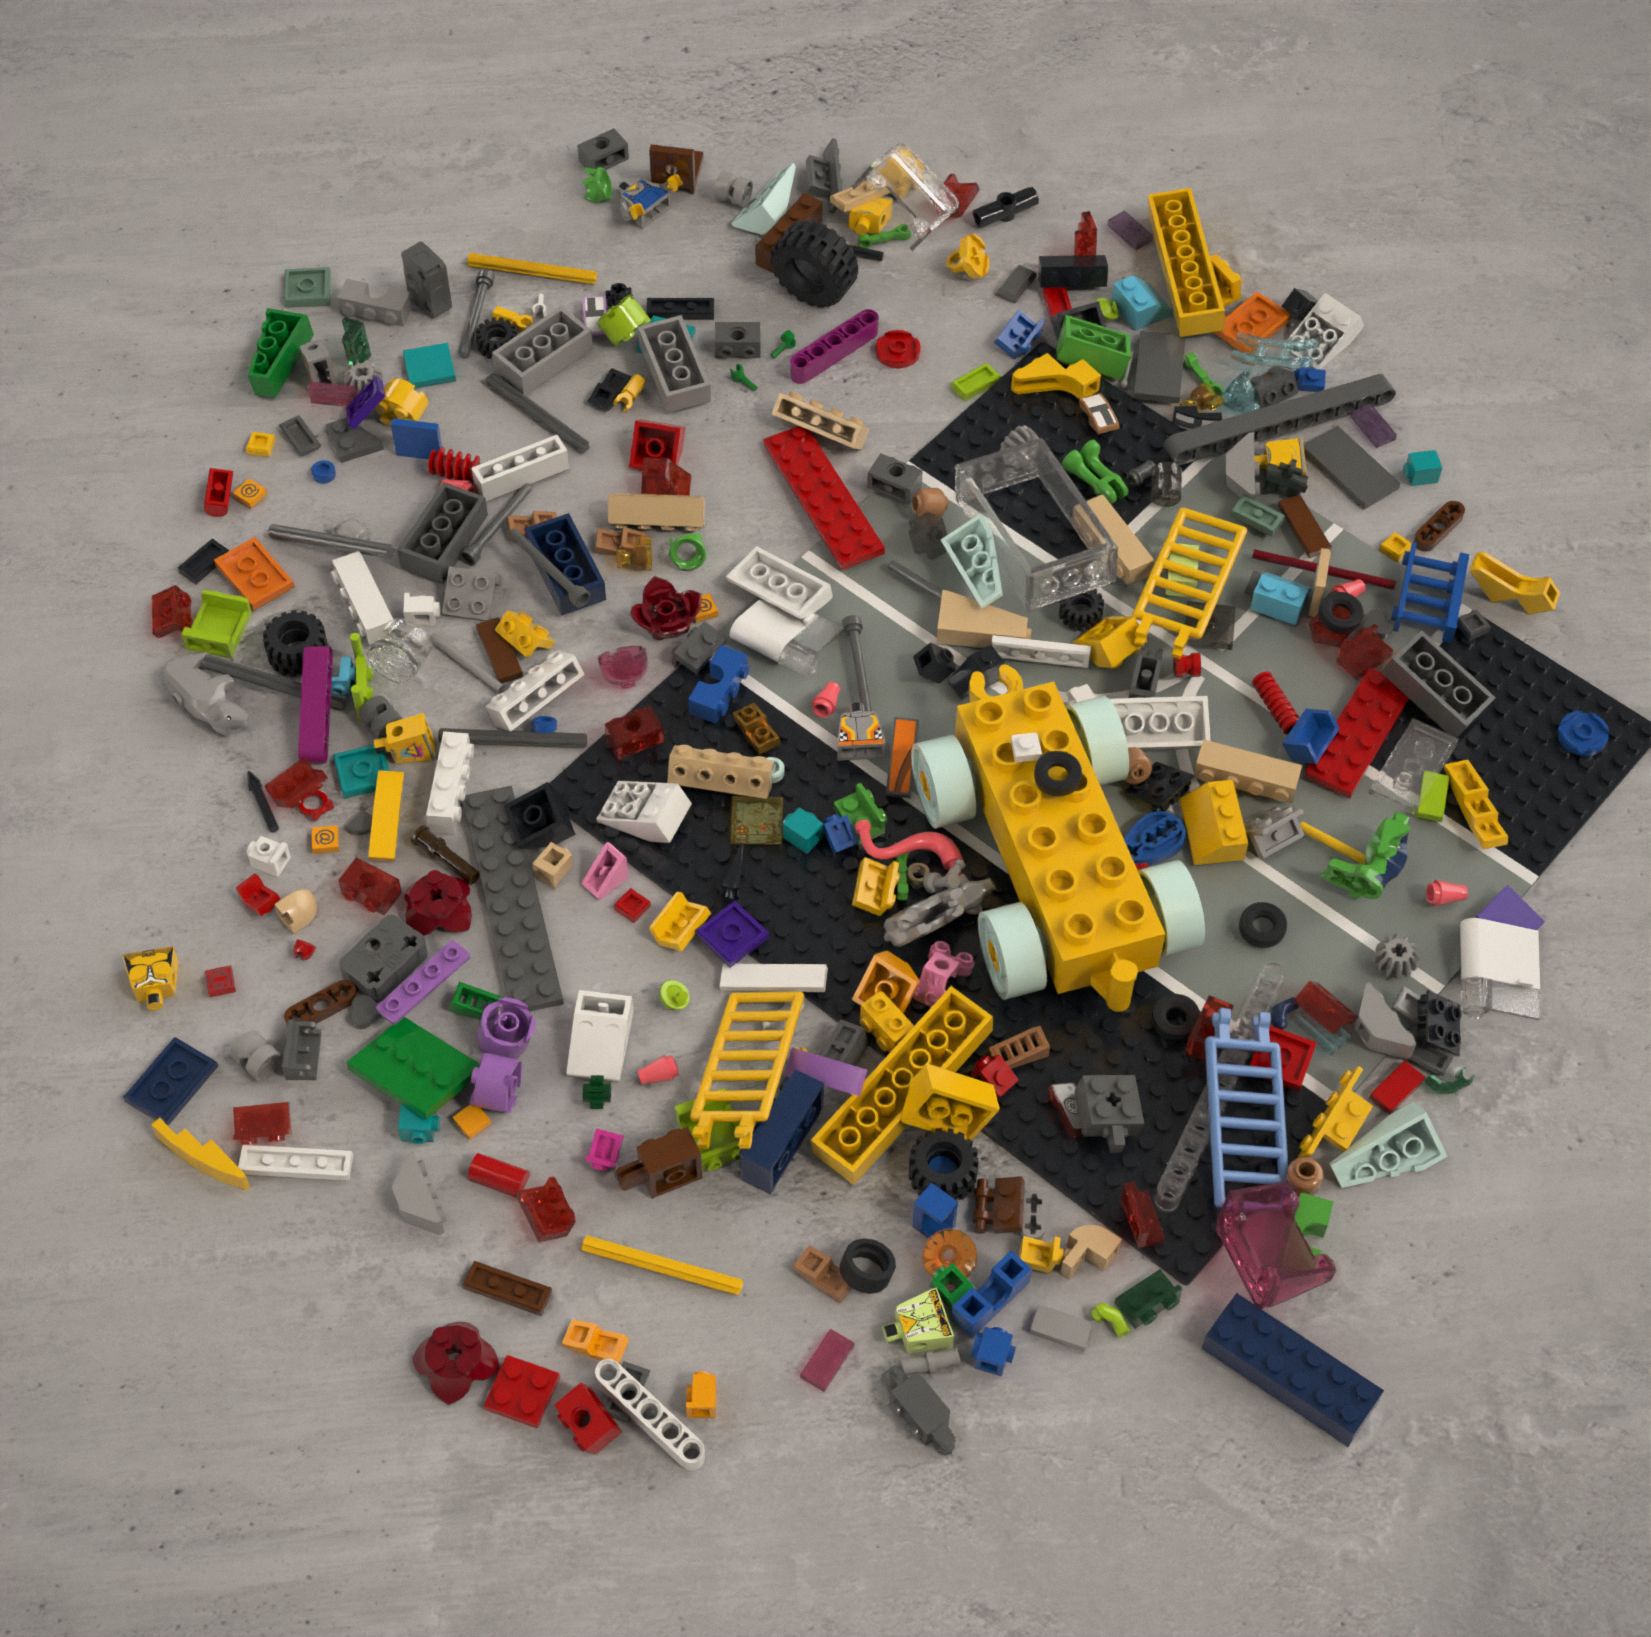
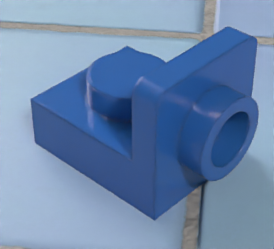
M1300 359L1299 366L1294 367L1293 371L1298 390L1308 392L1324 390L1326 370L1304 368L1305 359Z
M835 814L824 819L823 832H825L834 854L859 843L847 815L839 818V815Z

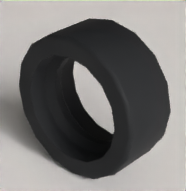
M867 1238L857 1239L850 1243L845 1250L839 1264L840 1274L851 1288L861 1293H878L888 1286L896 1269V1260L891 1250L883 1243ZM859 1257L868 1258L878 1264L883 1273L877 1275L865 1273L854 1264L852 1259Z

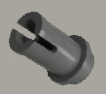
M1147 460L1136 469H1130L1126 475L1128 483L1131 486H1140L1143 480L1156 473V466L1152 461Z

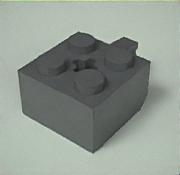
M1135 1075L1082 1076L1074 1091L1082 1134L1085 1137L1103 1136V1138H1107L1110 1153H1121L1125 1147L1124 1137L1137 1136L1144 1125Z

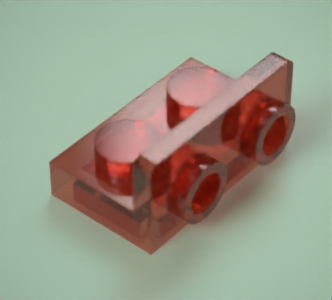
M1082 212L1081 222L1078 223V230L1075 231L1074 255H1096L1097 227L1091 212Z
M177 585L152 595V634L158 639L177 630L183 632L184 627L191 628L192 600L189 594L181 590Z
M1376 624L1369 628L1361 629L1356 637L1351 640H1345L1338 648L1339 653L1336 662L1356 680L1364 676L1369 667L1374 669L1393 655L1394 650L1377 636L1379 627Z
M1309 981L1294 999V1002L1331 1034H1336L1344 1023L1352 1024L1357 1018L1353 1011L1319 982Z
M1135 1182L1124 1184L1121 1201L1138 1248L1164 1242L1165 1236L1149 1192L1146 1190L1138 1191Z

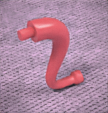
M860 820L855 824L856 833L860 834L864 849L873 858L890 859L911 851L924 849L937 854L941 859L943 868L948 871L954 866L957 859L964 861L959 848L944 834L937 832L917 833L889 847L878 848L871 839L870 822L868 820Z

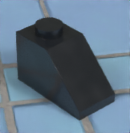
M990 645L971 654L949 678L948 683L962 700L969 696V682L973 672L978 671L983 674L985 689L999 682V668L1005 662L993 646Z

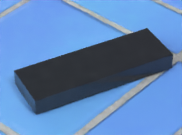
M647 298L646 314L650 319H652L653 315L665 319L682 315L683 320H714V298Z

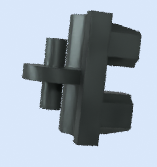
M1291 459L1289 464L1280 462L1279 466L1268 463L1265 472L1264 489L1276 492L1280 484L1287 487L1285 496L1291 498L1300 495L1301 492H1306L1308 476L1302 474L1303 469L1296 467L1297 460Z

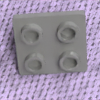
M1279 806L1265 811L1266 816L1260 819L1256 817L1244 823L1246 836L1250 837L1259 859H1264L1305 836L1297 819V816L1304 813L1302 808L1286 806L1280 809Z

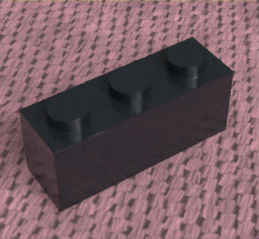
M1039 256L1038 280L1040 288L1107 287L1108 263L1106 256Z

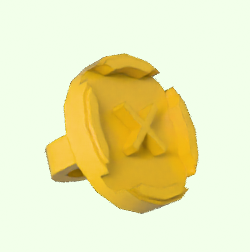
M976 234L964 236L960 241L959 249L953 251L947 257V267L954 273L965 271L972 279L986 276L989 270L988 254L985 255L983 250L986 249L985 243Z

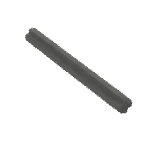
M495 373L487 376L486 384L558 435L569 445L581 453H585L589 449V441Z
M271 524L268 530V535L271 538L353 553L360 551L361 554L391 559L395 553V548L391 544Z
M207 654L203 658L202 666L204 669L221 674H229L230 677L301 698L302 683ZM331 693V708L342 711L346 705V697Z
M440 728L438 732L440 743L443 732L469 734L470 744L585 748L587 746V734L510 732L507 730Z

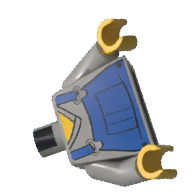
M679 175L670 176L667 182L663 184L652 183L645 179H639L633 185L622 182L617 191L621 194L619 208L625 221L632 220L643 230L671 208L670 192H676L678 186L683 184Z

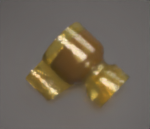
M1201 383L1192 390L1190 398H1186L1180 403V406H1197L1200 410L1208 408L1211 411H1215L1225 403V399L1223 396L1217 395L1210 385Z
M637 537L632 551L617 549V568L632 566L637 571H651L652 537Z

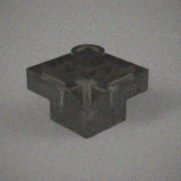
M927 512L909 521L911 530L908 533L915 553L920 555L925 552L931 560L947 553L946 548L941 542V539L948 535L943 518Z

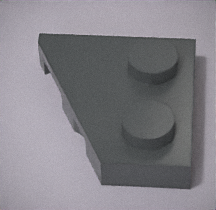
M347 418L325 424L341 463L384 450L381 440L359 425L354 430L348 425Z

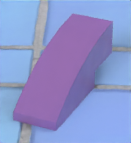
M795 1048L791 1049L785 1074L791 1076L796 1069L823 1082L824 1086L858 1096L861 1094L867 1069Z

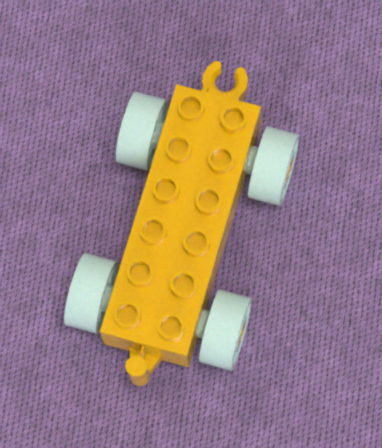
M1008 665L1000 666L998 676L999 682L1006 686L1007 692L993 697L984 690L985 680L983 674L978 671L973 672L969 682L970 703L957 706L955 736L951 734L913 744L911 760L918 796L924 813L933 828H940L973 819L976 814V793L1020 902L983 911L979 914V939L992 984L1003 1000L1040 991L1046 987L1047 966L1058 994L1091 985L1106 1000L1111 1010L1122 1012L1130 1005L1134 981L1138 972L1159 967L1160 957L1198 948L1203 945L1205 940V921L1195 883L1188 869L1179 860L1137 870L1101 789V785L1126 779L1129 772V753L1124 729L1119 715L1108 697L1100 696L1065 706L1054 681L1023 689L1021 676ZM1037 732L1042 755L1051 751H1064L1073 755L1079 761L1082 768V778L1078 788L1066 796H1051L1040 790L1034 779V769L1038 760L1015 763L1011 735ZM1055 766L1049 769L1048 775L1053 780L1062 781L1068 777V772L1063 767Z

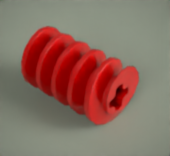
M440 447L438 452L433 449L429 456L428 473L430 475L437 474L439 477L446 476L447 479L469 480L474 484L471 468L480 465V456H475L474 460L471 461V454L469 453L463 459L461 451H458L456 457H454L453 449H449L447 455L445 454L444 447Z

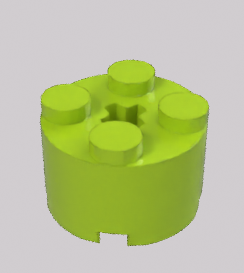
M631 294L620 300L621 303L611 307L596 322L616 347L624 341L627 342L636 334L635 331L638 329V326L646 325L651 320Z

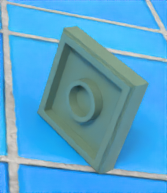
M330 267L285 269V307L330 305Z

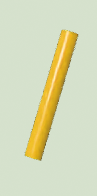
M1303 821L1301 822L1300 826L1307 836L1360 864L1366 865L1365 854Z

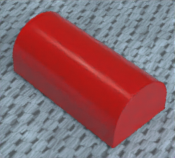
M216 468L209 469L204 500V511L208 515L222 517L227 514L234 471Z
M477 1153L474 1156L468 1171L469 1181L516 1198H520L530 1177V1171L481 1153Z

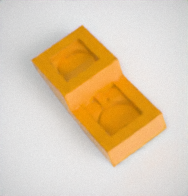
M572 1319L561 1344L565 1348L596 1360L613 1359L620 1363L629 1339L624 1334L601 1330L595 1323Z

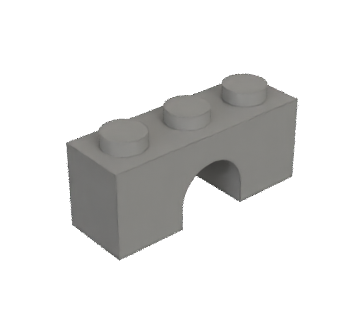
M346 279L337 297L341 314L404 327L413 308L409 291L389 287L384 296L371 298L368 283L352 279Z

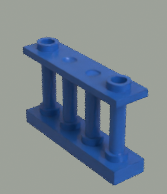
M1412 542L1410 551L1404 552L1402 565H1405L1406 569L1398 607L1394 606L1391 620L1395 621L1393 631L1398 632L1401 620L1437 627L1439 631H1443L1442 641L1452 643L1457 627L1470 554L1460 552L1457 562L1449 563L1416 556L1417 543ZM1416 565L1450 572L1449 575L1454 577L1453 580L1444 581L1411 574L1412 566ZM1411 583L1445 590L1447 594H1450V598L1443 600L1407 592L1408 586ZM1405 602L1443 609V612H1446L1447 615L1446 617L1442 616L1441 619L1404 611Z

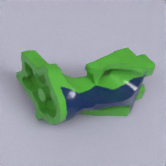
M1395 812L1392 819L1386 817L1368 842L1365 852L1366 865H1354L1333 858L1328 868L1322 872L1320 879L1348 890L1350 897L1354 899L1359 897L1377 899L1381 897L1387 883L1400 874L1407 861V839L1410 831V826L1407 823L1409 817Z

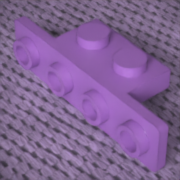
M451 940L376 1006L377 1012L392 1025L397 1024L470 959V953L456 941Z

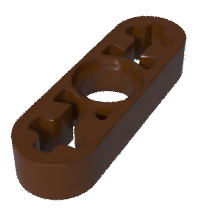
M1448 501L1416 532L1414 543H1417L1416 548L1424 552L1434 549L1462 521L1465 513L1464 505L1458 501ZM1442 523L1446 528L1437 529L1433 524Z
M340 980L289 1007L284 1014L287 1027L288 1020H293V1017L296 1015L302 1019L301 1021H311L317 1024L351 1006L353 999L357 996L354 983L349 980ZM345 990V992H349V995L345 997L340 992ZM330 996H333L334 1000H336V1003L333 1004L332 998ZM319 1001L328 1003V1007L325 1010L317 1011L314 1009V1005ZM309 1008L312 1016H309L308 1012H306V1009Z

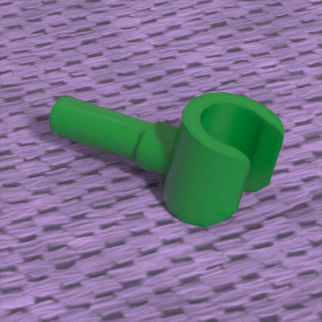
M790 330L785 331L781 335L783 343L771 354L772 358L775 359L787 347L789 349L795 347V335Z
M736 364L737 371L730 369L733 382H743L753 391L757 390L758 387L744 375V369L741 364Z

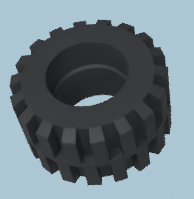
M292 610L288 614L286 612L281 613L280 617L275 616L272 619L273 623L266 625V630L263 632V642L268 661L275 671L280 670V674H290V677H296L297 674H300L302 677L305 646H328V642L320 619H316V616L312 613L307 615V611L297 613L296 610ZM296 641H304L300 645L288 646L290 643Z
M936 1128V1133H932L929 1130L925 1132V1138L920 1136L916 1140V1145L913 1144L911 1148L908 1175L909 1180H912V1188L914 1190L918 1189L919 1196L931 1183L956 1201L958 1197L961 1200L966 1198L967 1192L971 1193L977 1180L979 1158L977 1157L978 1151L976 1147H972L973 1142L970 1138L965 1140V1134L960 1131L958 1134L953 1133L954 1129L948 1128L947 1132H943L942 1128ZM937 1156H946L958 1166V1169L949 1174H941L932 1170L929 1167V1163Z

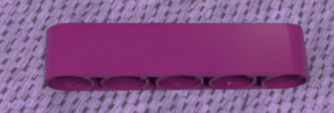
M865 309L794 354L790 359L791 380L797 384H804L874 339L878 335V313L872 309Z
M305 646L298 743V758L301 764L327 763L333 671V651L331 646Z

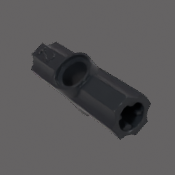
M1032 186L1013 194L1010 192L1000 193L996 201L973 210L975 223L978 227H984L998 220L1003 222L1011 221L1014 219L1015 213L1039 204L1037 192Z

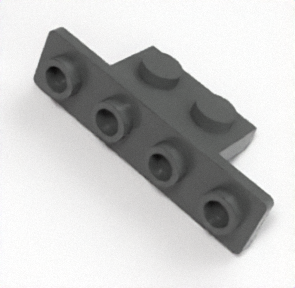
M832 138L823 152L824 159L812 155L808 156L806 159L808 191L827 197L829 212L834 214L837 207L830 203V196L842 191L843 181L840 175L841 164L839 163L837 139Z

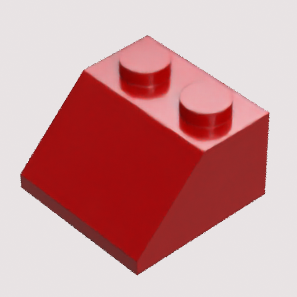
M643 419L636 420L629 467L675 475L683 450L686 426Z

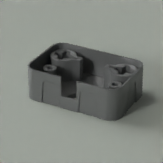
M422 241L402 251L401 257L407 291L411 294V300L432 319L451 309L452 301L448 274L443 260Z
M387 915L355 947L341 958L339 965L343 980L353 982L356 991L361 995H368L376 1003L383 1001L427 958L428 951L425 938L398 916ZM369 941L371 947L378 941L381 943L376 951H368L365 946Z

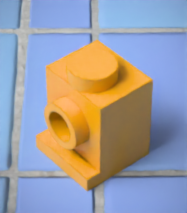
M698 1371L693 1374L692 1385H687V1418H716V1374H710L705 1371Z

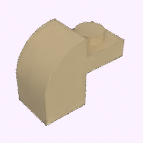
M1084 1225L1076 1228L1069 1234L1068 1248L1062 1256L1060 1274L1070 1280L1085 1259L1102 1271H1105L1120 1251L1122 1239L1098 1225Z

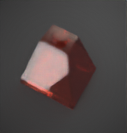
M644 457L641 494L690 496L692 476L667 458Z

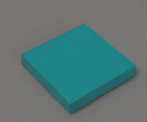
M448 343L403 350L409 382L415 385L414 388L456 381Z
M374 745L333 754L344 799L376 792L378 770L389 771L385 753L377 754Z

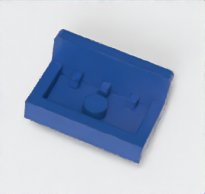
M1018 310L994 343L1015 360L1020 354L1025 355L1032 347L1030 341L1032 339L1035 341L1043 332L1041 326L1045 321L1041 318L1035 323Z

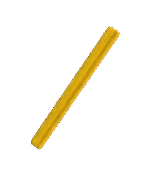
M469 253L467 258L468 265L472 267L587 284H596L597 272L592 270Z
M585 1236L582 1242L581 1249L583 1252L734 1295H739L743 1288V1280L592 1236Z

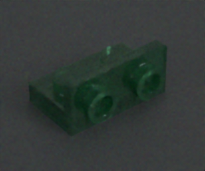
M344 317L342 323L345 333L342 343L348 365L355 366L357 361L359 363L368 361L371 357V351L364 323Z
M1161 1269L1116 1297L1114 1303L1136 1329L1142 1324L1144 1326L1151 1324L1161 1311L1165 1309L1170 1311L1180 1303L1182 1288L1179 1284L1174 1287Z

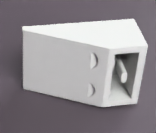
M1324 293L1284 343L1283 348L1298 358L1305 359V362L1314 369H1321L1351 344L1363 329L1364 324L1360 315Z
M618 781L596 820L599 823L650 842L670 843L692 803L681 787L675 783Z
M579 990L572 1026L567 1076L591 1079V1075H604L605 1081L620 1082L634 1013L632 996Z

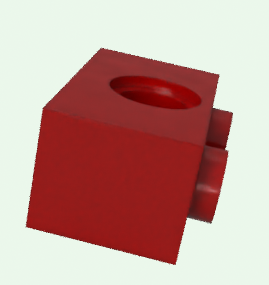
M580 1382L554 1404L559 1411L557 1418L566 1429L570 1428L575 1434L573 1441L583 1452L586 1450L597 1454L622 1433V1430L593 1389L586 1384ZM590 1414V1422L587 1426L583 1427L582 1420L584 1416Z

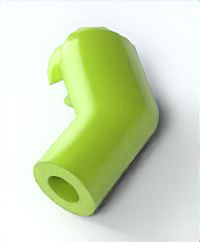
M1104 1302L1096 1304V1307L1091 1309L1092 1318L1097 1322H1101L1103 1319L1108 1320L1119 1338L1131 1332L1120 1310Z

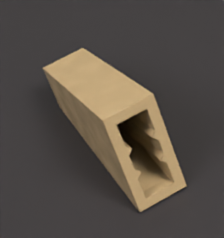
M942 590L937 629L938 644L985 648L992 645L993 635L1031 639L1032 628H1027L1028 618L991 605H987L982 609L977 600L948 590Z

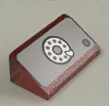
M1062 1083L1050 1085L1049 1095L1070 1139L1083 1135L1074 1093L1076 1089L1075 1084Z

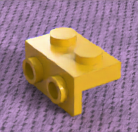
M1217 254L1210 256L1223 306L1226 307L1241 299L1242 280L1238 273H1234L1230 269L1226 260H1222Z
M507 610L495 628V631L528 658L532 656L537 647L551 649L555 643L548 636L550 632L540 625H535L532 622L533 618L523 611L517 613Z
M865 857L860 862L852 905L878 916L882 915L887 909H891L896 899V895L893 894L894 888L900 878V873L898 872L899 862L893 861L889 866Z
M677 891L651 924L649 930L659 946L683 951L696 934L695 930L703 925L711 913L707 906L687 902L683 893Z
M882 991L861 1004L860 1024L867 1033L871 1032L875 1036L879 1047L885 1052L888 1051L890 1053L914 1027Z

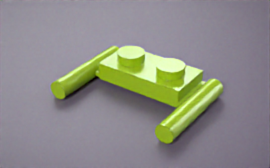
M352 633L350 640L356 663V685L351 687L357 719L363 722L359 717L360 709L363 704L374 697L373 687L369 686V681H373L372 666L368 667L360 635Z

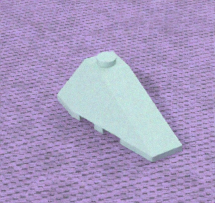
M794 163L779 171L763 187L764 190L754 196L751 200L752 204L748 208H743L731 222L733 227L763 235L787 212L796 168Z
M980 513L942 538L941 542L983 609L1003 596L993 532Z
M1412 1102L1385 1118L1330 1162L1329 1165L1340 1187L1344 1188L1372 1182L1375 1178L1384 1176L1395 1177L1399 1176V1173L1407 1171H1422L1448 1156L1427 1112L1418 1104Z

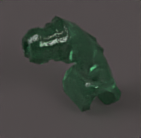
M1462 1067L1456 1072L1455 1081L1447 1082L1431 1073L1425 1079V1084L1431 1088L1434 1094H1453L1471 1085L1475 1079V1074L1469 1080L1464 1078L1463 1072L1467 1067Z

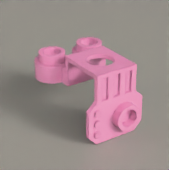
M937 941L931 946L928 954L929 961L923 967L921 977L918 978L920 983L913 994L915 1000L929 1007H932L946 992L945 987L950 976L954 978L957 975L969 976L975 964L972 955L969 953L961 952L955 957L952 956L950 946L943 941Z

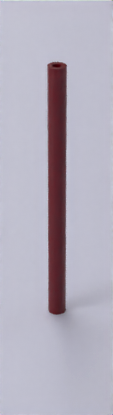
M1254 549L1252 559L1310 572H1316L1318 564ZM1328 566V576L1351 581L1360 579L1364 584L1391 590L1395 589L1396 580Z

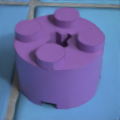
M506 997L498 999V1001L492 1004L490 1003L483 1011L477 1029V1040L480 1050L483 1053L518 1059L526 1051L535 1030V1018L529 1012L528 1006L518 999Z
M483 1053L480 1060V1068L475 1067L472 1073L471 1083L475 1084V1089L472 1092L470 1104L476 1107L510 1113L518 1097L514 1095L516 1087L521 1085L522 1062L514 1058Z

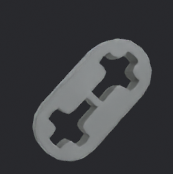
M1030 1190L1024 1194L1023 1232H1020L1021 1238L1024 1236L1037 1240L1044 1238L1047 1202L1046 1197L1040 1191ZM1031 1200H1036V1213H1031ZM1031 1221H1035V1234H1030Z

